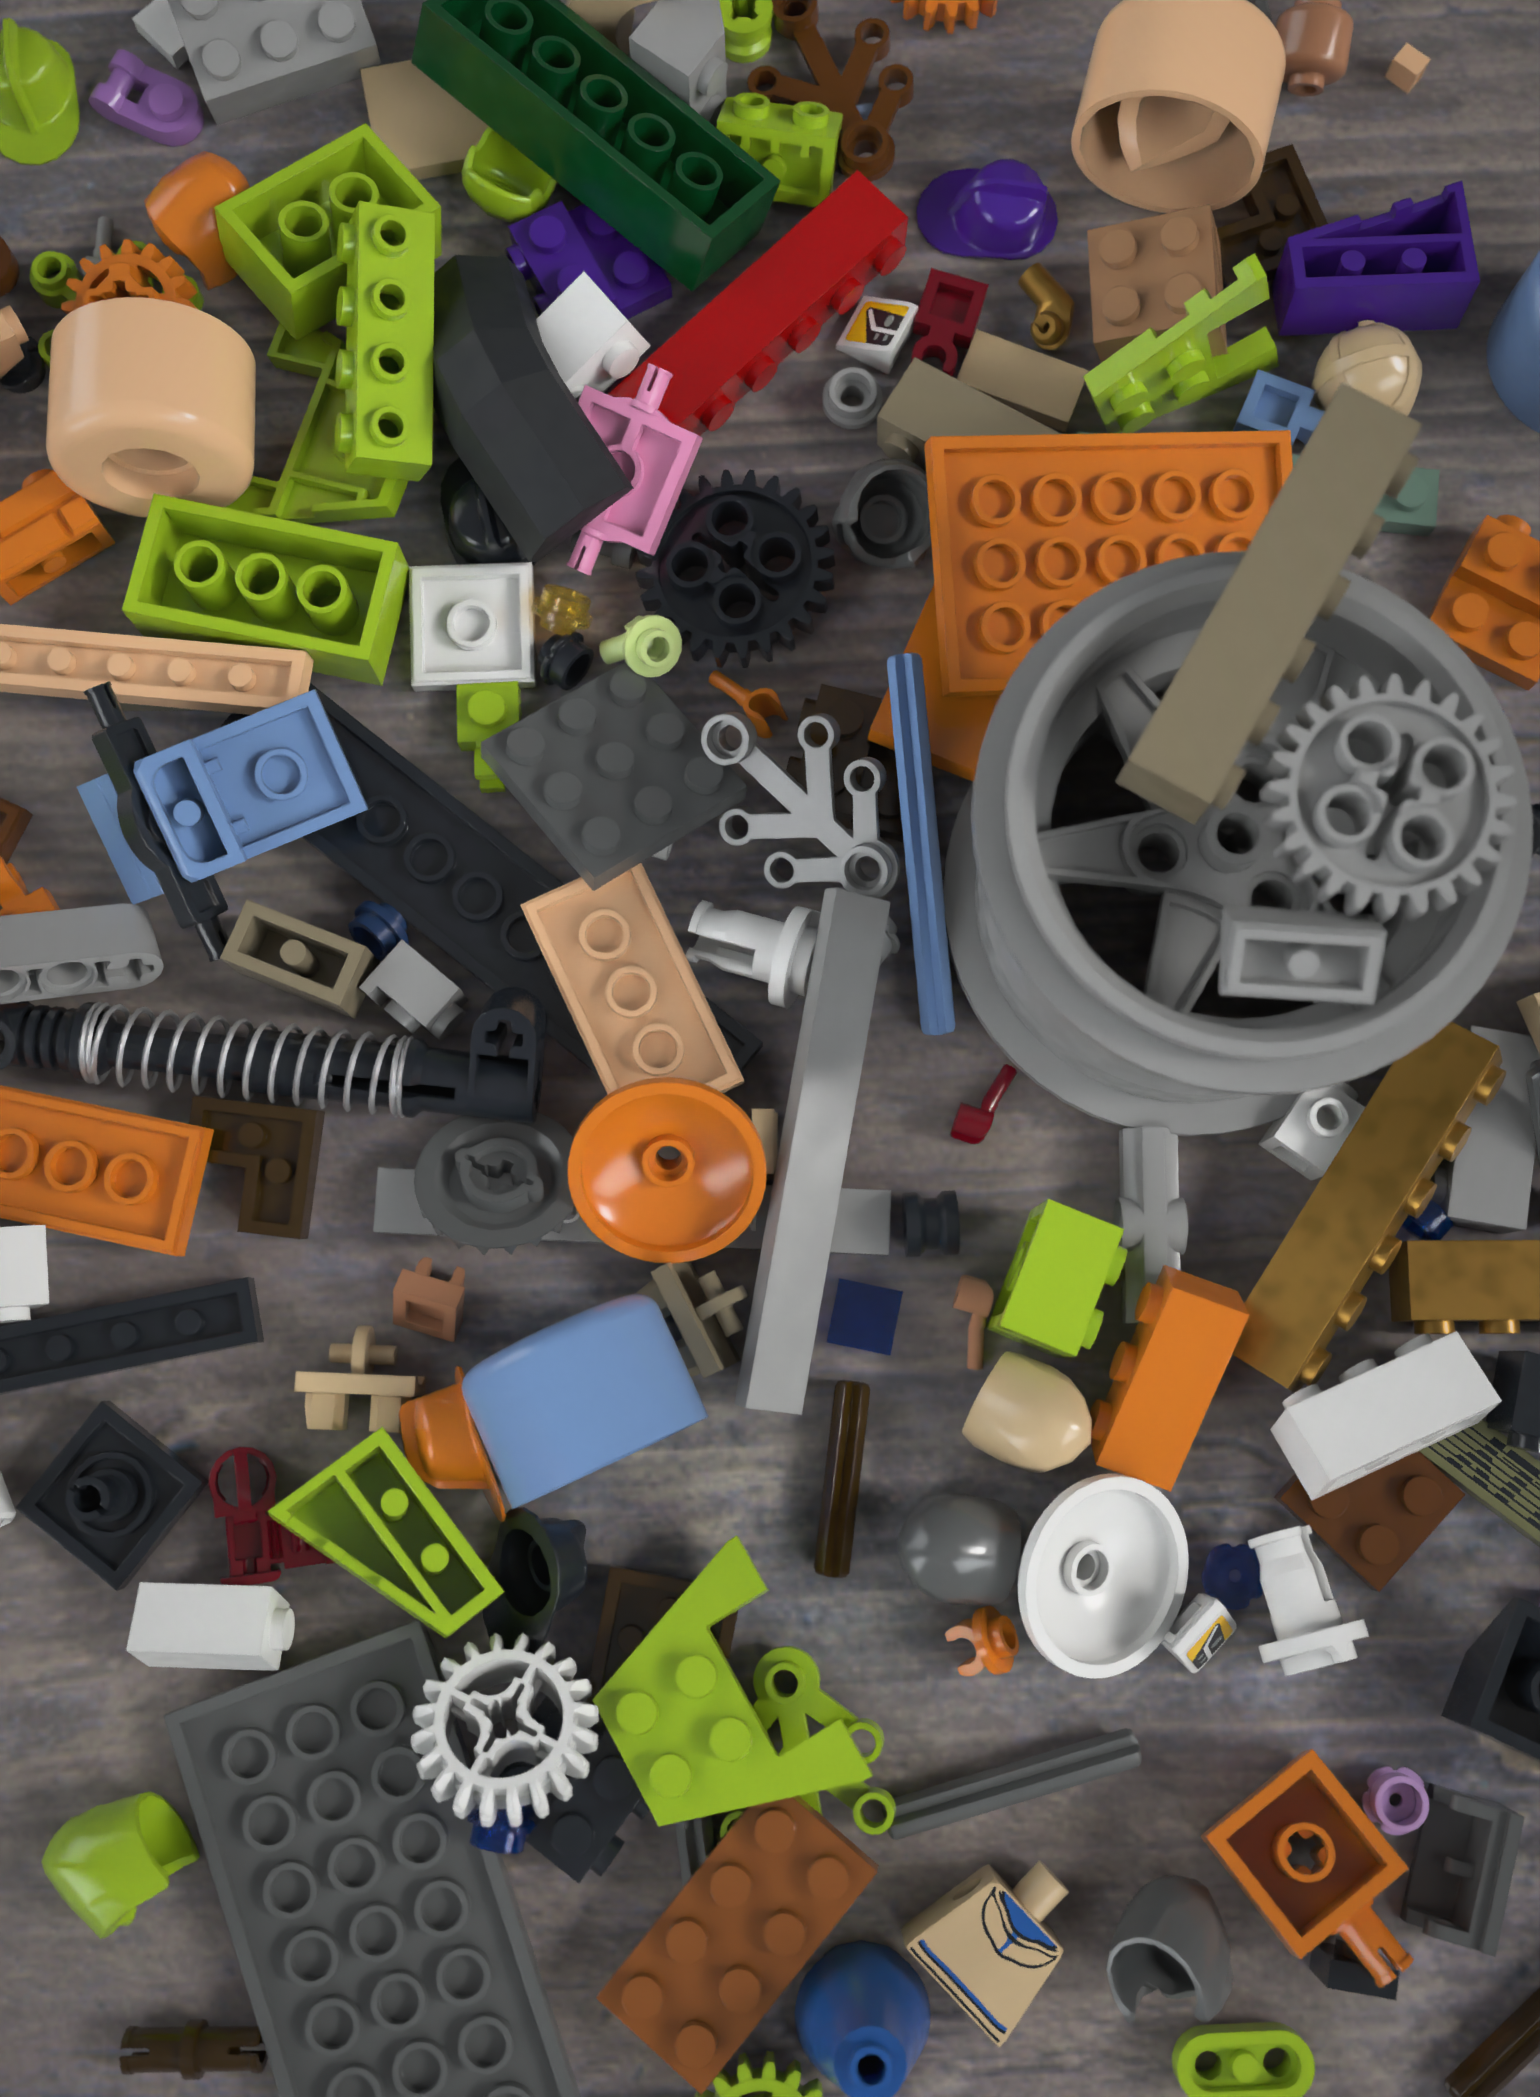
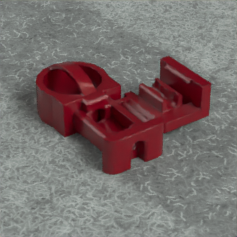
M237 1447L226 1451L215 1461L210 1470L208 1485L213 1498L214 1517H225L230 1576L220 1577L222 1585L248 1586L276 1581L281 1575V1568L271 1570L270 1564L284 1562V1569L323 1563H335L277 1523L270 1515H266V1511L276 1505L274 1492L276 1472L273 1463L265 1453L252 1447ZM247 1454L259 1458L258 1461L264 1467L267 1476L266 1486L261 1494L262 1497L255 1503H251ZM231 1456H234L238 1506L226 1502V1498L222 1495L218 1486L219 1472L223 1467L222 1463Z

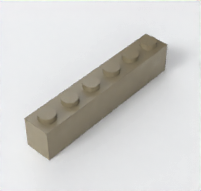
M1343 382L1341 383L1127 760L1116 783L1193 825L1199 821L1210 805L1223 811L1246 772L1245 769L1234 764L1245 742L1247 741L1258 747L1281 709L1280 705L1269 700L1280 679L1282 678L1293 684L1316 646L1315 642L1304 637L1314 618L1317 616L1328 621L1351 583L1349 579L1339 575L1350 554L1360 560L1364 558L1381 530L1385 519L1373 512L1383 494L1396 499L1417 465L1419 457L1407 451L1422 426L1421 423Z

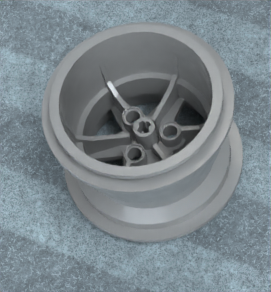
M1246 551L1211 552L1176 558L1141 569L1110 583L1081 601L1054 623L1029 650L1010 677L994 708L979 753L974 782H972L958 812L951 832L944 864L943 893L946 932L950 956L960 985L975 1015L997 1046L1030 1079L1062 1102L1092 1117L1120 1127L1170 1128V1134H1177L1178 1136L1219 1135L1251 1129L1284 1117L1300 1092L1327 1088L1365 1076L1402 1058L1431 1039L1469 1003L1482 988L1500 960L1520 914L1527 890L1532 859L1533 819L1529 785L1520 749L1509 721L1492 689L1457 644L1417 608L1386 588L1344 569L1339 573V575L1351 581L1346 593L1328 621L1317 616L1314 618L1304 636L1316 643L1311 656L1293 684L1282 678L1280 679L1269 699L1281 706L1276 719L1258 747L1247 741L1245 742L1234 764L1246 770L1242 779L1254 784L1259 792H1261L1268 782L1280 779L1264 768L1265 762L1274 751H1285L1276 739L1288 724L1299 726L1295 716L1307 702L1310 701L1322 708L1321 698L1334 685L1342 689L1349 698V691L1352 685L1360 676L1365 675L1372 683L1376 694H1378L1382 684L1391 674L1399 675L1404 695H1410L1424 679L1429 680L1431 687L1430 702L1439 705L1453 692L1459 695L1454 716L1460 721L1478 712L1483 714L1484 718L1473 734L1478 741L1500 737L1503 743L1488 757L1491 765H1506L1514 768L1515 773L1497 786L1498 792L1507 793L1518 798V804L1507 813L1496 817L1514 829L1513 835L1504 842L1491 845L1502 857L1501 861L1487 872L1477 870L1483 883L1467 895L1455 890L1457 901L1446 909L1439 912L1428 901L1427 912L1416 920L1409 921L1398 903L1395 914L1384 923H1380L1387 931L1374 1005L1313 1001V1005L1287 1014L1250 1019L1219 1018L1190 1012L1220 960L1221 919L1225 905L1253 907L1251 904L1252 893H1263L1270 896L1275 901L1277 907L1281 909L1336 912V910L1328 900L1322 904L1316 901L1319 887L1312 877L1297 884L1291 880L1295 871L1302 864L1298 855L1275 858L1273 853L1288 837L1286 831H1271L1263 828L1262 823L1271 813L1278 810L1280 805L1269 803L1262 799L1258 803L1246 802L1234 792L1223 811L1210 805L1199 821L1193 825L1140 796L1146 811L1050 830L1056 787L1063 769L1077 751L1093 743L1107 739L1118 749L1126 764ZM1403 737L1400 738L1399 762L1396 771L1379 788L1387 793V802L1384 812L1380 816L1379 823L1374 832L1369 836L1365 854L1370 860H1376L1375 845L1381 822L1397 808L1388 803V796L1396 774L1405 762L1410 747L1409 741ZM1356 739L1347 740L1349 751L1356 760L1364 764H1375L1374 753L1366 743ZM1422 762L1421 768L1424 777L1434 786L1447 789L1448 782L1443 771L1432 763ZM1326 808L1327 821L1335 831L1342 835H1354L1353 821L1346 812L1338 808ZM1401 831L1400 840L1407 853L1417 859L1427 860V849L1421 838L1412 832ZM1154 847L1160 850L1167 858L1169 864L1168 871L1159 873L1146 869L1140 862L1138 849ZM1085 883L1125 887L1129 892L1139 897L1152 898L1161 896L1143 992L1118 975L1087 943L1075 925L1063 901L1058 885ZM1368 901L1361 909V914L1374 916L1372 902Z

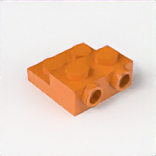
M1486 515L1470 534L1428 618L1457 644L1472 663L1529 691L1540 678V541L1530 536L1531 527L1519 517L1500 515L1495 519Z

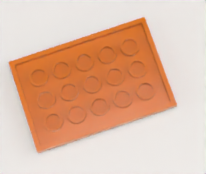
M1290 430L930 436L924 444L942 696L1002 695L1010 677L1029 650L1052 625L1081 601L1112 582L1141 569L1176 558L1211 552L1246 551L1293 469Z

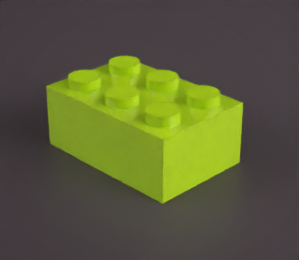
M366 123L214 207L219 238L226 262L296 341L336 318L339 287L347 286V264L339 263L337 259L338 231L341 222L349 223L359 201L435 213V259L442 256L441 205Z

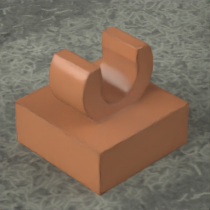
M424 1257L418 1262L415 1272L402 1269L393 1289V1324L455 1342L463 1323L465 1270L457 1266L452 1278L448 1282L431 1277L432 1258Z

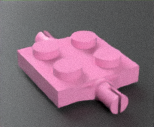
M650 363L647 365V371L635 399L630 397H612L585 385L578 402L633 486L631 491L580 529V535L566 565L589 576L592 574L591 571L604 541L608 543H626L652 556L655 555L703 440L699 435L671 423L658 410L673 374Z

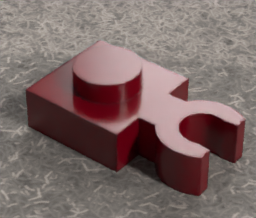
M931 268L913 326V333L924 337L920 338L914 345L911 362L914 357L921 361L928 357L939 358L944 364L942 372L953 377L958 357L955 346L969 349L986 300L989 284Z

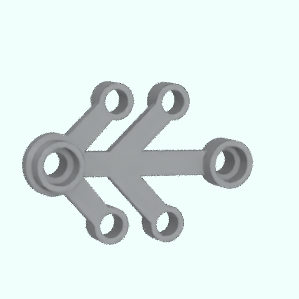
M727 712L716 715L708 720L701 733V744L707 757L720 765L739 763L789 811L757 813L748 806L742 805L726 811L720 818L719 831L722 838L734 846L744 845L754 839L818 838L836 855L803 858L794 849H781L771 854L764 864L765 878L772 886L786 889L798 882H840L845 890L874 898L883 897L895 887L900 876V861L894 848L880 838L878 792L885 785L886 770L880 761L872 757L860 758L847 766L843 779L846 789L853 795L852 834L836 819L832 749L840 739V727L832 716L824 713L815 714L805 718L799 725L797 736L801 747L805 750L807 790L756 743L757 732L748 717L738 712ZM814 722L823 724L827 729L828 738L824 745L816 744L810 736V728ZM730 725L735 726L741 732L742 743L739 748L731 747L726 741L725 734ZM860 766L869 768L874 775V784L870 789L861 787L856 780V771ZM735 815H740L747 821L748 832L746 836H740L733 830L732 819ZM864 856L872 857L878 862L879 874L877 877H868L863 873L861 860ZM779 858L787 859L792 864L794 872L791 879H785L777 872L776 864Z

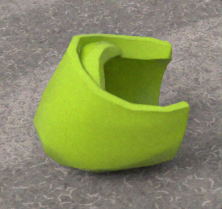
M149 1791L134 1794L107 1804L97 1805L77 1816L71 1817L53 1835L41 1862L44 1873L64 1901L102 1939L113 1934L119 1926H129L136 1916L137 1906L167 1889L170 1882L169 1876L182 1867L198 1860L200 1854L191 1832L174 1806L162 1796Z

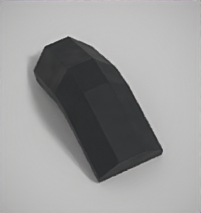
M455 255L434 272L433 407L453 448L528 561L538 562L633 489V486L560 377L542 342L524 276L507 257Z

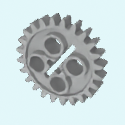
M1391 674L1382 684L1378 694H1376L1372 683L1366 675L1360 676L1352 685L1349 691V698L1337 685L1331 686L1321 698L1322 708L1310 701L1303 706L1295 716L1299 726L1288 724L1276 739L1285 751H1274L1265 762L1264 768L1280 779L1268 782L1260 792V799L1278 804L1280 808L1271 813L1262 823L1263 828L1271 831H1286L1288 837L1273 853L1275 858L1298 855L1302 864L1295 871L1291 880L1297 884L1313 875L1319 878L1322 883L1317 893L1316 901L1318 903H1324L1337 891L1346 894L1345 916H1354L1368 901L1372 902L1376 921L1384 923L1395 914L1398 903L1409 921L1416 920L1427 912L1428 901L1440 912L1457 901L1455 890L1467 895L1483 883L1477 870L1487 872L1502 859L1500 854L1491 845L1501 844L1513 835L1514 829L1496 817L1507 813L1518 804L1517 797L1497 791V786L1515 773L1514 768L1506 765H1491L1488 758L1502 745L1503 741L1500 737L1478 741L1473 733L1480 726L1484 716L1481 712H1478L1460 721L1454 716L1459 700V695L1455 692L1446 697L1439 705L1430 702L1431 687L1429 680L1424 679L1410 695L1403 694L1402 683L1398 674ZM1403 737L1409 741L1410 747L1405 762L1396 774L1388 796V803L1397 808L1381 822L1375 845L1376 860H1370L1365 854L1369 836L1374 832L1379 823L1380 816L1384 812L1387 802V793L1379 788L1396 771L1399 762L1400 738ZM1356 739L1366 743L1374 753L1375 764H1364L1356 760L1349 751L1347 740ZM1422 762L1432 763L1443 771L1448 782L1447 789L1434 786L1424 777L1421 768ZM1326 808H1338L1346 812L1353 821L1354 835H1342L1335 831L1327 821ZM1401 831L1412 832L1421 838L1427 849V860L1417 859L1407 853L1400 840Z

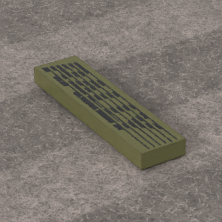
M1483 1419L1471 1427L1419 1450L1454 1484L1540 1548V1462L1525 1450L1507 1446L1508 1438L1498 1430L1487 1428L1488 1423Z

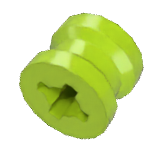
M719 0L725 30V57L733 62L743 64L755 62L762 58L770 49L773 38L771 24L773 16L772 0Z

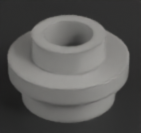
M857 367L842 369L834 374L824 386L822 394L823 410L829 420L839 427L845 429L865 427L876 419L881 410V387L877 380L864 369ZM847 396H856L862 401V404L851 407L844 405L841 401Z

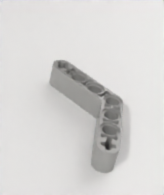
M122 903L0 916V1004L132 989L154 981L161 975L164 968L149 913L142 906L136 904Z

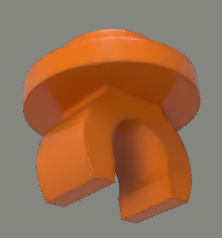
M989 1605L976 1609L972 1619L961 1620L945 1633L947 1642L955 1641L958 1638H966L975 1646L976 1657L967 1659L957 1667L961 1676H974L985 1667L994 1675L1007 1673L1012 1669L1014 1656L1019 1651L1018 1635L1012 1621L1007 1616L1001 1615L996 1608Z

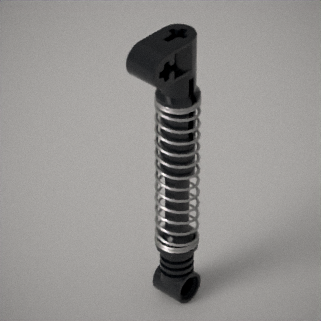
M518 987L503 988L491 995L478 1015L471 1033L469 1052L432 1048L427 1045L423 1038H413L412 1036L407 1038L406 1035L399 1039L393 1034L387 1037L384 1042H377L376 1037L368 1031L361 1035L359 1039H353L352 1035L345 1028L339 1030L332 1037L328 1036L321 1026L314 1027L308 1034H304L296 1023L288 1025L283 1031H279L277 1026L270 1020L263 1022L258 1028H254L252 1023L245 1017L238 1019L230 1028L227 1020L221 1015L212 1017L205 1025L203 1018L196 1012L186 1015L180 1021L178 1015L171 1009L163 1011L155 1018L153 1012L147 1007L138 1008L131 1015L129 1010L122 1004L111 1007L107 1002L103 1004L101 1002H87L78 1009L70 1008L67 1010L64 1007L58 1006L52 1008L48 1005L35 1006L29 1001L0 1004V1031L4 1035V1040L0 1039V1070L7 1066H30L35 1069L45 1067L47 1070L53 1071L61 1069L64 1072H70L80 1082L98 1085L106 1079L111 1068L116 1067V1079L123 1088L130 1082L134 1069L141 1070L142 1085L147 1091L155 1085L158 1072L166 1073L167 1087L172 1093L180 1087L183 1075H192V1090L197 1096L204 1091L207 1079L210 1077L217 1078V1092L222 1099L229 1093L232 1080L242 1081V1095L246 1101H249L254 1096V1093L267 1094L272 1104L277 1101L279 1095L293 1097V1102L297 1107L303 1102L304 1098L317 1099L321 1109L327 1106L328 1101L343 1102L346 1112L351 1110L353 1104L368 1105L371 1115L376 1113L378 1106L390 1107V1112L395 1118L398 1115L401 1118L404 1116L414 1118L420 1112L426 1111L535 1123L542 1089L546 1015L539 998L530 991ZM114 1011H122L127 1018V1023L119 1024ZM146 1013L149 1015L152 1026L134 1025V1020L139 1014ZM171 1016L176 1023L177 1029L159 1028V1023L164 1017ZM195 1018L199 1022L202 1033L183 1031L190 1019ZM501 1020L510 1021L512 1032L518 1034L510 1049L509 1056L497 1055L507 1036V1025L500 1022ZM220 1021L223 1023L226 1035L208 1032L215 1022ZM241 1024L247 1025L250 1033L247 1037L234 1036L235 1031ZM122 1068H128L127 1074L123 1081ZM147 1071H152V1075L148 1083ZM173 1074H177L175 1083L173 1085ZM198 1076H201V1082L198 1087ZM223 1079H226L225 1086L223 1089Z

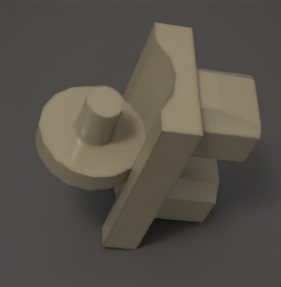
M691 1261L683 1263L669 1262L651 1271L654 1279L640 1289L637 1294L648 1295L654 1299L664 1319L673 1316L683 1337L675 1343L690 1376L701 1374L704 1379L741 1361L729 1336L744 1329L733 1308L735 1304L749 1297L744 1286L740 1285L725 1292L715 1270L699 1277Z

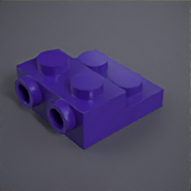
M561 200L508 226L512 245L505 248L507 258L523 274L524 280H529L537 293L536 296L532 297V301L538 317L583 272L591 278L627 320L673 297L672 285L662 267L585 204L567 211Z

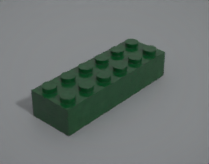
M426 0L422 3L411 63L691 292L760 233L781 180L560 0Z

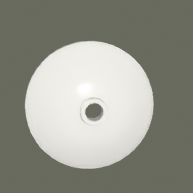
M1101 1474L1083 1479L1070 1486L1056 1497L1042 1513L1030 1533L1021 1559L1018 1578V1601L1022 1621L1030 1640L1040 1654L1049 1662L1076 1676L1094 1679L1107 1678L1128 1671L1138 1665L1162 1642L1164 1636L1171 1629L1182 1605L1189 1569L1185 1531L1175 1508L1169 1500L1155 1487L1142 1480L1122 1474Z

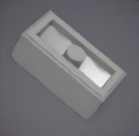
M1225 905L1221 919L1219 992L1221 995L1374 1005L1387 931L1380 922L1376 921L1374 916L1356 913L1354 916L1348 917L1342 912Z

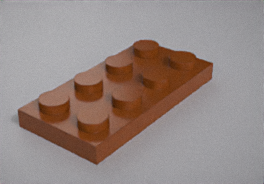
M800 1796L746 1807L600 1989L596 1999L702 2095L878 1872L879 1865Z

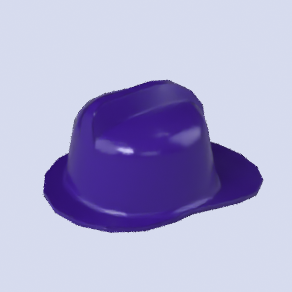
M999 159L983 166L982 169L966 168L942 174L933 179L921 193L916 209L918 228L927 243L942 253L959 257L998 258L1005 260L1028 259L1041 253L1054 238L1058 224L1056 204L1047 186L1043 185L1037 172L1031 167L1014 159Z

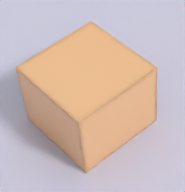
M1406 43L1393 58L1385 78L1408 94L1421 79L1431 59L1409 43Z

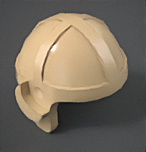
M1372 320L1358 322L1359 327L1349 331H1342L1335 335L1321 354L1314 372V380L1311 387L1315 390L1313 396L1318 408L1323 411L1327 409L1343 382L1408 416L1417 397L1422 377V362L1408 336L1398 328L1384 323H1376Z

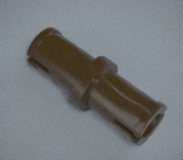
M190 2019L185 2027L129 2026L123 2034L120 2049L147 2048L149 2052H133L132 2055L120 2056L119 2062L121 2072L124 2075L180 2072L182 2079L200 2080L205 2072L251 2071L252 2073H262L268 2056L266 2050H241L240 2048L257 2047L259 2043H263L258 2024L256 2026H209L208 2021L205 2019Z

